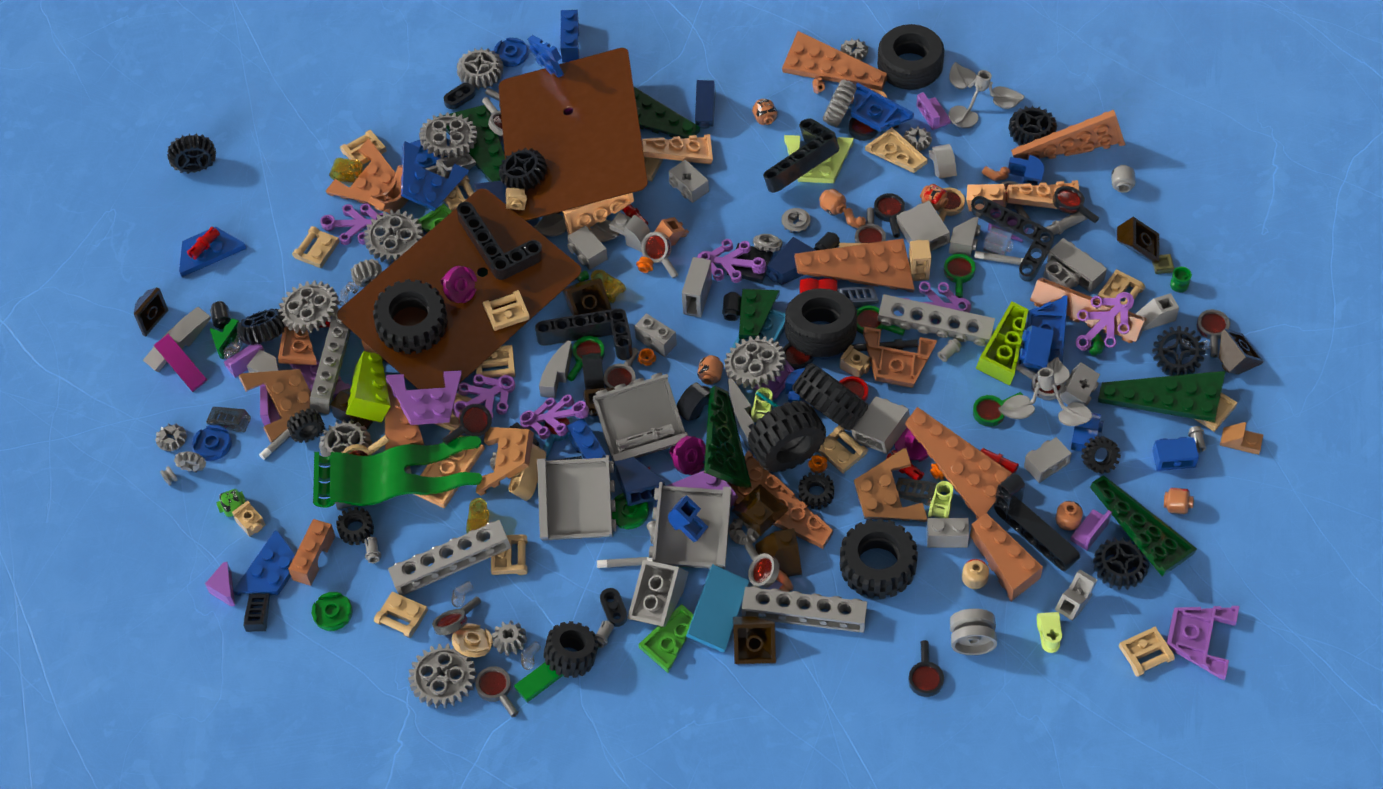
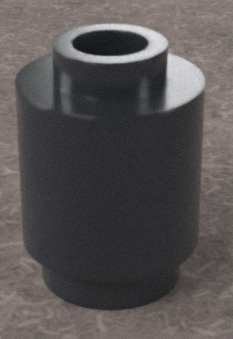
M827 232L815 244L814 249L818 251L838 248L840 238L835 233Z
M729 292L723 297L722 314L724 319L728 321L738 320L741 313L742 297L736 292Z
M217 301L211 305L210 313L214 327L224 329L225 325L231 321L229 307L222 301Z

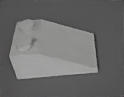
M643 560L627 619L665 627L683 594L689 572L677 566Z

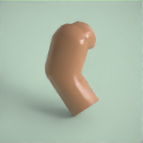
M815 78L812 81L814 93L819 94L825 89V82L822 81L823 78Z
M985 166L982 170V174L993 181L1006 180L1010 173L1007 167H1002L1000 171H994Z
M851 208L845 209L844 215L849 226L858 229L866 224L864 217L861 218L859 216L856 218Z
M779 570L776 580L783 584L779 590L790 592L793 590V584L787 574Z

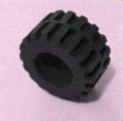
M569 621L568 624L562 622L560 626L555 625L553 630L549 631L545 644L544 658L546 665H550L549 669L551 671L555 670L559 676L563 674L567 678L569 676L577 678L578 675H585L594 665L598 650V639L595 637V633L589 631L588 626L584 627L579 622L574 624L573 621ZM565 647L576 649L577 652L568 651Z

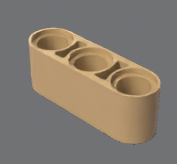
M532 443L529 467L511 478L508 488L510 493L524 501H528L533 496L538 483L537 459H545L546 451Z

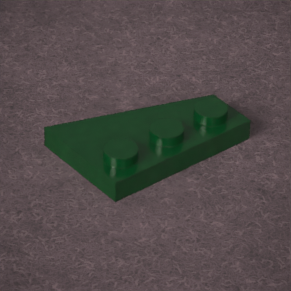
M742 289L739 339H749L751 336L755 340L757 336H760L767 317L780 295V290Z

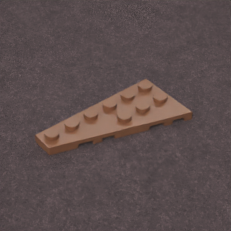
M797 31L782 67L783 73L816 79L821 77L823 80L837 83L844 79L855 85L859 83L867 88L881 91L887 80V73L800 31Z
M904 239L796 253L794 255L798 274L816 277L824 276L834 280H849L852 283L877 287L885 286L895 290H907V292H914L915 290Z
M917 407L907 419L905 425L918 442L924 446L930 458H933L955 491L961 495L968 508H971L976 518L979 519L985 513H988L994 505L998 485L1012 473Z

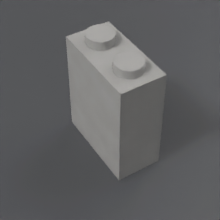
M930 201L920 203L916 207L897 215V225L909 245L910 241L929 240L931 252L950 243V232Z
M692 258L682 290L683 314L702 317L712 284L711 260Z
M875 396L869 404L867 411L851 430L854 440L857 443L888 454L907 428L905 423L910 417L909 409L903 405H897L887 399Z

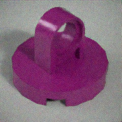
M455 266L440 280L445 296L451 302L466 303L472 299L476 292L474 286L475 282H477V277L474 271L468 267Z
M908 427L894 444L896 452L906 448L910 460H919L920 462L929 457L927 450L918 442Z
M695 436L681 438L669 450L675 468L682 474L694 475L699 473L705 465L703 461L706 445L703 440Z

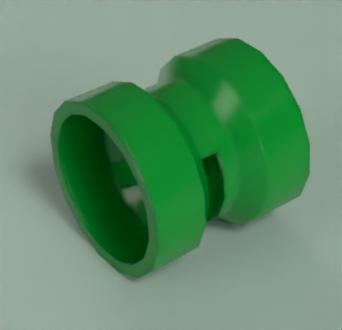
M1182 266L1175 268L1170 282L1172 290L1179 293L1185 292L1189 287L1192 276L1191 271Z

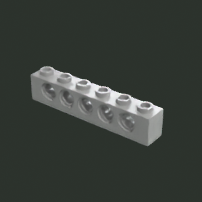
M883 294L878 315V321L883 325H898L905 330L916 329L923 334L930 332L942 338L953 337L960 342H974L978 346L988 344L995 318L885 294ZM901 311L903 315L896 316L894 312ZM920 315L922 319L915 320L912 316ZM938 319L941 323L933 324L931 320ZM957 323L959 327L952 328L949 324ZM975 327L978 331L973 333L968 328Z
M335 311L336 316L331 319L332 322L330 323L310 396V410L315 409L319 413L329 414L330 404L333 401L351 330L338 319V311Z
M497 520L477 530H471L461 537L453 538L440 546H434L422 554H416L408 560L398 562L389 567L388 570L397 592L403 596L512 547L500 520Z
M758 586L745 587L742 617L754 616L773 622L864 633L867 602L861 599L850 600L842 599L839 596L826 597L820 594H802L798 591L785 592L779 589H761ZM766 601L768 604L763 605L760 602ZM781 604H787V605H789V606H787V607H782V606H780V605H781ZM806 606L808 609L804 610L801 607ZM822 609H828L829 611H828V612H822L821 610H822ZM847 611L849 614L844 615L841 612Z

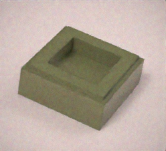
M1171 254L1159 255V262L1152 261L1155 274L1171 273L1175 269Z

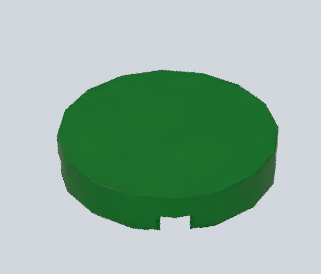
M623 493L614 498L616 512H612V520L616 519L618 527L634 529L644 524L649 515L648 502L628 506Z
M328 592L321 595L316 603L314 602L311 614L319 628L326 631H335L348 624L352 617L353 609L347 597L339 592Z

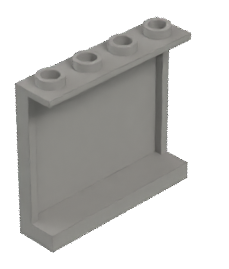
M657 373L652 375L651 379L644 381V378L634 380L631 385L620 384L614 387L615 390L608 392L607 389L600 390L593 396L596 412L614 465L615 461L631 457L639 458L671 448L681 438L688 436L687 432L685 433L668 382V374ZM672 424L675 432L674 436L619 453L616 440L649 431L653 427L659 428Z
M606 455V458L551 461L537 459L540 539L543 541L613 537V532L616 531V519L612 520V512H616L615 500H611V492H615L614 480H611L610 473H614V462L610 461L609 455Z
M659 482V488H655L654 500H658L657 507H653V519H656L655 527H651V539H654V545L649 548V558H652L653 562L672 566L710 569L712 564L725 569L731 487L723 486V490L663 486V483ZM686 495L701 508L697 516L708 526L696 542L688 538L680 529L675 530L668 520L669 512Z

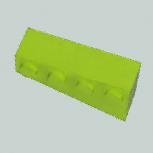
M1011 301L979 358L976 366L977 370L1010 386L1015 375L1029 309Z
M363 351L354 368L353 383L350 388L351 394L348 399L346 414L382 422L391 407L382 357L373 352Z

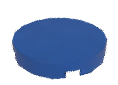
M506 38L503 42L501 40L494 48L495 53L499 54L505 67L518 66L528 57V48L525 42L518 38Z
M209 425L203 430L200 429L195 434L192 445L195 453L202 456L206 461H214L222 458L229 452L232 440L224 427Z

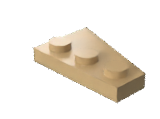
M893 128L865 146V151L912 173H915L927 164V158Z

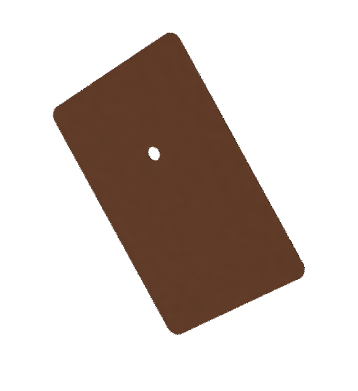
M617 48L559 64L564 73L559 78L554 74L551 75L544 68L507 78L499 83L505 160L506 155L510 156L512 152L515 153L518 149L522 151L526 147L528 150L530 148H533L535 151L538 150L544 156L547 163L545 179L540 180V184H536L534 188L531 187L528 191L525 190V195L527 196L525 210L512 209L525 221L641 191L646 188L648 180L629 52L626 48ZM567 108L573 109L570 115H564L563 112Z
M478 189L464 202H469L473 205L503 253L528 241H539L542 245V260L539 263L507 279H496L460 224L456 208L337 312L338 319L400 374H404V377L417 389L445 388L443 377L445 371H461L460 384L581 274L579 264L512 209H506V204L487 189ZM459 265L470 268L477 277V282H475L474 286L476 292L472 299L466 303H455L446 298L443 285L440 282L450 269ZM486 268L488 274L485 277H480L477 274L478 269ZM410 279L412 282L421 280L422 284L427 282L431 284L432 289L436 288L444 299L447 313L445 334L443 337H440V341L436 345L433 343L432 348L429 350L422 349V352L417 354L416 351H411V354H405L402 350L399 353L394 351L393 347L388 348L385 342H382L379 338L373 317L374 303L378 300V295L381 292H385L387 286L390 285L392 287L397 281L402 283ZM519 290L530 319L494 331L484 309L483 302L487 300L490 302L511 295L514 291ZM516 301L492 308V310L516 303ZM407 307L400 310L393 320L403 326H413L421 323L428 313L418 307Z

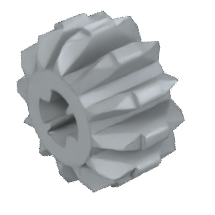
M370 259L355 264L351 269V276L356 286L364 287L383 271L377 260Z
M512 620L507 625L502 621V627L496 626L495 633H492L493 646L497 648L500 654L505 652L509 656L510 652H513L517 655V649L523 650V644L527 642L526 631L524 628H521V624L517 623L514 625Z

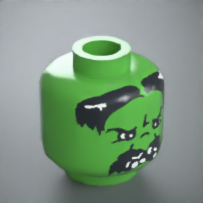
M232 489L219 495L220 501L216 502L220 513L224 512L227 517L233 516L232 512L244 504L246 500L242 491L239 492L237 489Z

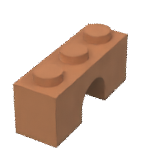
M316 519L312 520L288 569L293 581L312 585L319 571V555L321 551L328 552L335 538L332 524Z

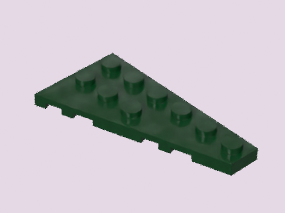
M634 87L640 129H651L652 132L657 134L662 132L672 138L680 136V139L689 138V136L697 135L700 132L698 125Z
M485 105L454 112L456 117L461 114L463 119L468 117V121H472L473 126H476L477 143L474 144V148H470L469 152L470 156L476 161L475 166L485 174L489 182L501 181L499 166L502 165V160H505V155L498 135L488 125L491 116L490 111ZM447 125L446 132L450 135V126Z
M1226 371L1102 382L1098 402L1215 422Z
M714 386L709 391L711 393L709 394L704 473L747 489L751 486L729 392Z
M1103 475L1092 482L1091 490L1104 506L1112 512V516L1162 577L1194 555L1197 548Z

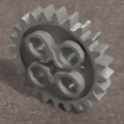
M448 112L446 116L439 113L438 118L433 115V120L427 119V123H423L419 133L420 144L423 145L424 150L428 149V154L434 152V157L440 155L441 159L444 156L450 159L451 155L457 158V154L464 156V151L469 153L470 148H474V144L477 143L476 126H473L472 121H468V117L463 119L462 114L456 117V113H453L452 116H449ZM447 125L450 126V146H447Z
M391 209L390 214L383 211L382 217L377 214V220L371 219L372 225L367 224L368 230L364 231V241L370 255L373 254L375 259L380 257L381 262L387 259L388 264L391 263V260L396 261L424 236L422 225L419 224L418 218L414 219L413 214L408 216L407 211L401 214L400 209L396 213H393Z
M314 280L312 284L306 281L305 286L299 284L298 289L292 287L293 292H286L288 297H282L284 303L279 304L281 309L278 312H283L281 315L284 317L282 322L285 327H288L290 331L294 329L295 333L301 330L302 334H304L306 330L312 333L313 328L319 331L320 325L326 327V321L332 322L330 317L336 316L335 311L339 310L337 305L340 303L333 287H330L328 283L324 285L322 281L317 285Z
M750 336L747 342L742 339V344L735 343L736 348H730L731 353H726L727 359H724V367L728 378L733 379L734 382L736 381L737 386L743 383L744 388L751 385L752 389L756 384H758L759 388H761L762 383L769 385V380L775 382L774 376L780 377V371H784V365H786V355L783 347L779 345V342L774 343L773 338L767 341L766 336L762 340L759 336L755 340Z
M438 644V649L436 650L433 646H430L431 652L429 653L426 650H422L424 656L417 655L418 662H412L411 664L414 669H409L411 676L408 679L409 683H411V691H414V696L419 697L421 703L426 701L428 707L434 703L436 709L440 704H443V707L446 708L449 702L452 706H455L454 700L456 699L459 702H463L461 696L468 697L467 689L473 690L472 683L476 682L474 676L476 675L475 665L471 658L460 654L454 647L450 649L449 644L445 648ZM444 661H449L448 664H445V665H442V664H441V663L444 662ZM428 672L432 673L430 676H424ZM456 675L461 676L459 679H452ZM439 687H444L441 691H435Z

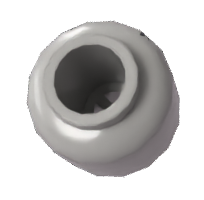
M1127 165L1116 167L1111 174L1113 188L1121 193L1130 191L1136 183L1134 169Z

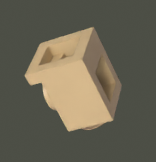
M850 345L840 358V369L854 377L860 378L863 373L866 374L870 369V357L855 350L854 346Z
M246 501L232 512L236 523L249 537L254 533H258L265 526L263 517L252 507L249 501Z

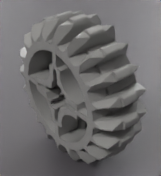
M482 47L480 50L474 48L472 52L468 50V53L463 54L457 63V75L461 83L473 84L478 90L480 87L485 89L486 86L492 87L493 83H498V79H501L503 74V62L499 54H496L495 51L490 52L489 48L483 50Z
M844 79L840 81L823 116V121L828 125L839 126L856 92L855 84Z
M352 419L349 423L343 420L341 424L336 422L334 427L329 425V431L324 430V436H320L319 448L321 456L328 457L331 455V452L342 453L345 448L358 442L360 445L368 448L372 445L370 433L365 426H361L359 422L354 424ZM360 450L348 453L358 456H368L364 451Z

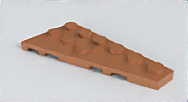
M1111 110L1076 125H1071L1066 129L1053 132L1043 138L1035 139L1025 145H1020L1012 149L1011 152L1014 158L1025 160L1029 159V155L1035 156L1038 159L1043 157L1053 159L1059 154L1070 156L1091 152L1097 147L1108 149L1110 145L1114 144L1124 146L1125 142L1115 111Z
M748 450L744 457L751 486L744 489L727 482L738 496L733 505L737 506L761 484L789 509L773 525L783 530L794 528L797 537L824 549L833 534V530L818 515H814L803 501H799L795 494L775 475L761 467L760 463Z

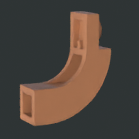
M403 165L397 167L394 180L384 193L370 196L368 203L375 206V209L389 214L392 209L393 213H396L398 209H401L408 202V199L401 196Z

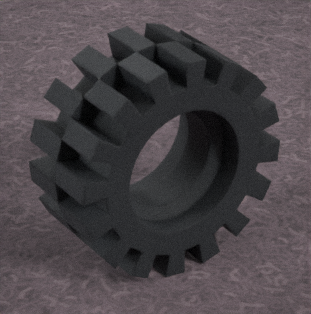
M306 409L305 412L300 410L301 413L298 414L296 412L295 416H291L290 420L287 421V428L292 439L295 442L299 441V443H302L303 440L305 443L309 439L314 440L315 436L318 438L320 436L319 433H323V429H325L321 415L315 409Z
M1094 436L1095 439L1090 438V443L1086 442L1084 444L1087 446L1086 449L1082 448V452H1084V455H1081V458L1084 459L1083 463L1096 473L1104 474V471L1109 473L1110 468L1113 470L1116 468L1114 466L1115 463L1119 464L1117 458H1121V455L1118 454L1120 449L1116 447L1118 445L1104 436ZM1099 448L1107 450V456L1102 462L1095 460V453Z
M815 471V475H812V472L808 473V477L804 475L803 480L801 479L799 482V498H801V502H805L807 507L811 505V509H815V506H818V510L821 509V505L826 508L828 506L827 503L831 504L832 499H834L833 480H830V476L827 475L825 477L823 472L821 475H818V471ZM812 486H820L824 489V492L820 495L810 494L809 489Z
M350 507L348 508L349 512L346 513L344 510L342 511L343 516H338L336 527L341 540L343 539L345 543L349 542V545H353V542L356 545H360L359 541L364 543L365 538L371 537L370 534L373 535L374 524L367 510L365 511L362 507L360 511L358 507H354V510H352ZM359 521L363 523L362 527L358 530L351 531L348 529L352 522Z

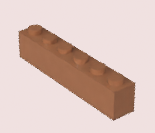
M1042 277L1037 280L1030 301L1034 302L1035 306L1042 307L1045 303L1059 300L1062 296H1068L1067 315L1070 320L1080 322L1077 318V313L1080 310L1106 312L1114 307L1102 305L1100 308H1095L1091 305L1093 297ZM1095 299L1094 305H1099L1100 300ZM1128 311L1130 331L1127 334H1121L1118 331V326L1121 323L1119 312L1115 316V334L1121 336L1122 340L1128 343L1137 342L1147 318ZM1085 312L1080 314L1081 319H1085L1087 316ZM1101 319L1087 320L1085 323H1087L1088 327L1093 328ZM1107 325L1103 328L1104 333H1106V334H1107ZM1122 325L1121 331H1127V325Z

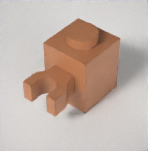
M675 217L661 220L654 231L664 233L669 238L671 246L676 245L680 237H686L689 233L687 229L685 230L682 227V222H678ZM657 235L654 236L658 244L665 248L664 240Z

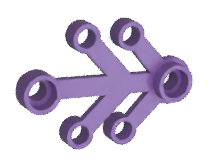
M365 203L360 206L362 214L360 215L353 209L351 204H346L342 207L343 214L351 216L352 220H335L332 215H324L320 222L322 228L326 231H332L335 227H352L339 237L341 244L348 245L351 243V237L366 227L367 224L372 225L371 219H365L362 215H369L372 219L377 220L376 215L378 213L369 204ZM361 232L357 238L359 243L364 245L365 241L361 238L365 237V233Z
M730 239L723 240L722 246L711 252L703 251L697 256V258L711 260V270L716 281L724 279V272L722 269L717 268L715 264L722 265L734 283H739L742 280V275L733 266L752 268L755 274H763L767 269L765 260L760 257L753 260L736 259L740 255L750 252L751 246L748 241H742L739 244V248L724 257L717 256L733 249V243Z
M923 281L920 283L919 291L932 301L922 303L970 313L971 303L965 298H958L949 290L948 283L941 282L938 285V292L945 295L951 303H944L930 289L928 282ZM925 285L928 287V289L923 290L921 287ZM945 286L947 290L942 291L940 287ZM963 304L965 305V308L960 309L959 305Z
M1127 292L1119 293L1116 298L1094 296L1091 299V305L1095 308H1100L1102 305L1114 306L1110 311L1087 312L1086 310H1080L1077 313V318L1082 322L1101 319L1086 335H1080L1076 339L1077 348L1082 351L1088 350L1092 345L1091 340L1106 325L1107 337L1104 343L1108 348L1115 347L1117 343L1115 339V316L1119 312L1121 323L1118 326V331L1121 334L1129 333L1128 310L1133 307L1134 298ZM1123 298L1128 300L1125 305L1121 304V299ZM1095 299H1100L1099 305H1094ZM1082 312L1087 314L1085 319L1080 318ZM1127 325V331L1122 332L1121 326ZM1082 339H1086L1087 341L1086 345L1084 346L1080 345V341ZM1108 339L1114 340L1113 345L1107 344Z
M477 374L473 379L475 386L467 383L459 385L458 393L460 395L466 396L471 393L479 396L468 402L457 401L453 407V414L457 418L460 414L458 410H462L470 404H481L486 401L485 407L489 410L493 419L494 396L500 392V402L497 404L496 411L498 414L504 415L508 410V393L515 389V381L509 375H503L499 379H494ZM484 384L494 386L491 389L482 388ZM482 412L481 420L487 423L485 413Z
M569 394L565 395L558 403L554 398H548L536 411L529 410L522 413L520 424L525 429L533 428L537 431L539 437L544 440L551 435V432L546 426L542 427L538 422L545 421L555 429L558 436H564L567 434L568 429L564 423H560L556 419L572 416L583 419L588 416L589 408L584 401H578L574 404L575 401ZM572 406V409L560 411L564 407L568 408Z

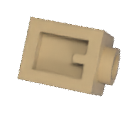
M506 188V209L525 210L527 200L525 189Z

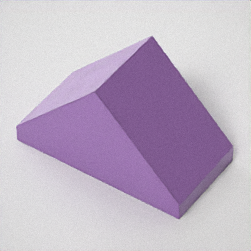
M223 562L205 585L210 594L229 606H235L232 572L228 562Z

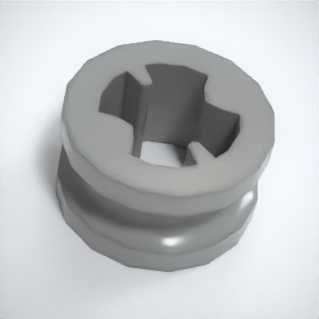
M169 466L166 467L165 471H160V474L169 486L172 485V481H178Z

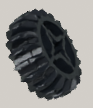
M1032 105L1031 108L1025 106L1024 110L1019 108L1017 112H1014L1010 118L1008 129L1010 137H1013V141L1018 142L1020 146L1056 132L1057 123L1055 117H1052V113H1047V109L1041 110L1040 106L1034 108Z
M197 133L194 135L189 134L188 136L182 135L181 138H176L168 146L167 151L171 167L179 170L180 173L187 172L189 174L190 172L195 173L203 169L206 170L207 166H213L216 158V148L213 141L209 137H204V135L198 136Z
M525 147L522 151L518 149L517 152H512L510 156L506 155V160H502V165L499 166V176L507 188L525 189L528 191L529 188H534L536 184H540V180L545 179L547 163L544 156L538 150L535 151L533 148L528 150Z
M265 309L264 311L247 316L246 319H242L236 327L242 343L255 345L279 337L285 328L282 322L284 317L281 315L283 312H278L279 309Z
M1181 326L1177 327V331L1170 327V333L1163 330V336H1157L1158 341H1155L1153 344L1156 348L1152 350V353L1156 354L1153 360L1159 361L1157 367L1164 366L1162 369L1163 373L1170 370L1169 376H1172L1173 372H1177V375L1183 372L1186 375L1188 370L1191 373H1195L1194 367H1201L1199 362L1204 361V357L1201 355H1204L1206 350L1201 349L1205 345L1204 342H1199L1201 336L1194 337L1196 333L1194 330L1188 333V327L1184 331H1181ZM1176 339V343L1173 346L1163 348L1168 341ZM1182 339L1187 340L1189 343H1191L1193 348H1191V346L1184 345ZM1178 344H1179V349H1181V351H1182L1181 354H1180V358H1179V359H1178V354H1176V353H1177L1176 350H1177V348H1178ZM1164 355L1174 358L1175 364L1170 363ZM1195 355L1190 362L1182 365L1183 358Z
M1114 537L1112 542L1107 539L1105 544H1101L1095 552L1093 559L1094 572H1098V578H1103V584L1109 582L1110 588L1114 585L1117 586L1118 590L1122 586L1128 590L1130 585L1135 588L1147 576V569L1149 568L1148 559L1136 544H1132V539L1128 542L1125 541L1124 537L1120 541ZM1114 554V557L1110 558V560H1105L1109 555ZM1137 566L1136 570H1134L1131 573H1128V570L1132 569V567Z

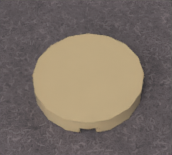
M467 623L452 635V645L455 650L467 657L477 658L485 656L492 648L493 639L491 633L486 628L483 630L477 624Z

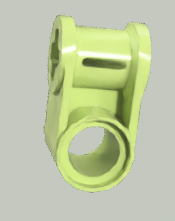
M769 388L757 390L773 401V393ZM755 394L754 405L751 411V419L754 423L759 418L765 416V413L772 411L773 407L768 402L762 401V398Z
M941 481L936 485L928 517L949 518L953 498V486L950 482ZM941 492H946V493H948V494H947V495H942V494H940V493H941Z
M1059 612L1037 613V628L1040 633L1042 648L1048 653L1057 652L1062 639Z

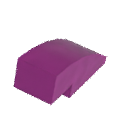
M169 334L153 345L192 392L207 381L205 376Z

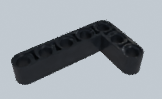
M811 118L802 120L799 127L807 144L764 172L763 177L768 191L775 193L782 190L837 153L840 148L835 132Z
M976 196L973 198L971 208L972 213L976 217L1031 244L1019 266V276L1023 281L1033 280L1054 244V234L1052 231L985 197ZM977 204H983L984 208L978 210L975 208V206ZM993 212L1001 213L998 218L991 216ZM1010 220L1017 221V224L1014 226H1010L1007 223ZM1027 228H1032L1034 232L1031 234H1026L1024 230ZM1043 236H1047L1050 238V241L1042 242L1040 239ZM1034 252L1041 253L1039 258H1033L1031 255ZM1025 268L1032 269L1030 274H1024L1022 271Z
M461 202L457 206L460 224L496 279H507L542 260V245L537 240L528 241L503 253L473 205L469 202Z
M611 309L543 320L535 325L537 342L543 346L577 341L585 336L602 337L612 335L617 358L628 360L633 356L627 315L623 309Z
M1012 473L997 487L994 505L995 512L1056 567L1066 571L1080 559L1079 552L1022 502L1025 483L1019 475Z

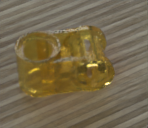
M336 158L329 176L333 180L337 179L340 182L354 183L363 172L362 162L359 160Z
M598 269L592 272L591 280L601 278L610 303H614L616 297L626 291L625 285L620 280L615 279L605 271Z
M475 498L470 502L466 526L467 533L484 527L489 523V510L487 509L486 501L482 498Z

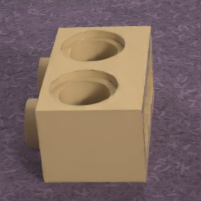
M929 240L910 241L908 262L913 281L929 280L931 267Z

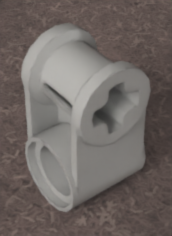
M1050 261L1046 264L1043 278L1070 289L1079 285L1078 277L1059 262Z

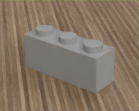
M1064 238L1049 250L1047 262H1059L1067 270L1074 273L1079 279V285L1090 293L1105 280L1107 268Z

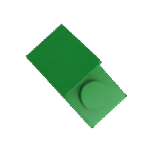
M232 318L225 325L223 332L210 328L215 347L221 359L225 358L239 337L236 328L239 321Z

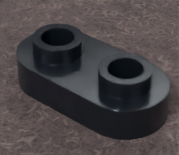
M462 83L446 93L444 96L445 106L449 109H456L474 98L476 94L474 85Z
M614 588L603 590L600 594V602L607 621L611 622L614 627L624 625L627 621V611L620 593ZM620 616V619H614V617Z

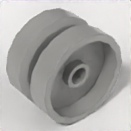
M966 609L954 613L950 617L952 649L964 655H980L994 650L997 647L994 614L983 609Z

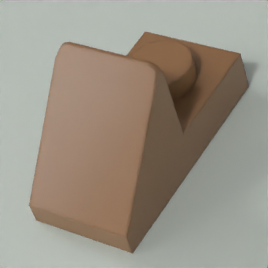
M1246 422L1223 428L1220 446L1259 455L1263 434L1246 431Z

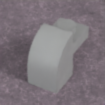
M951 145L932 147V150H929V158L934 161L935 175L939 179L957 176L955 157Z
M618 212L609 224L610 230L625 236L627 246L641 252L642 240L650 233L649 227L642 219L636 215H633L631 218Z
M1079 570L1069 589L1062 594L1055 610L1070 620H1074L1088 603L1098 580Z

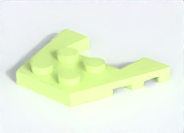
M784 135V142L790 155L800 148V136ZM837 137L839 151L798 178V182L834 183L844 160L849 154L850 148L853 146V138Z

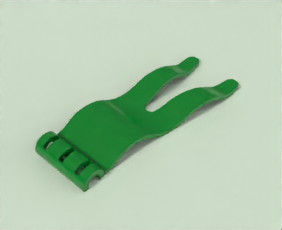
M463 436L456 438L448 445L445 443L435 445H400L369 456L331 452L330 456L322 457L319 455V452H314L313 504L322 508L331 507L335 502L367 506L381 503L399 495H430L446 492L460 486L479 485L482 482V475L479 473L460 472L443 477H425L408 474L405 472V468L413 465L436 463L463 450L478 448L481 445V439L478 436ZM319 497H330V498H328V499H321V498H319Z

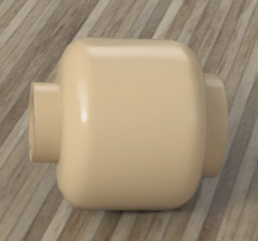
M979 559L969 560L964 565L962 571V581L971 589H980L987 584L989 577L987 564Z

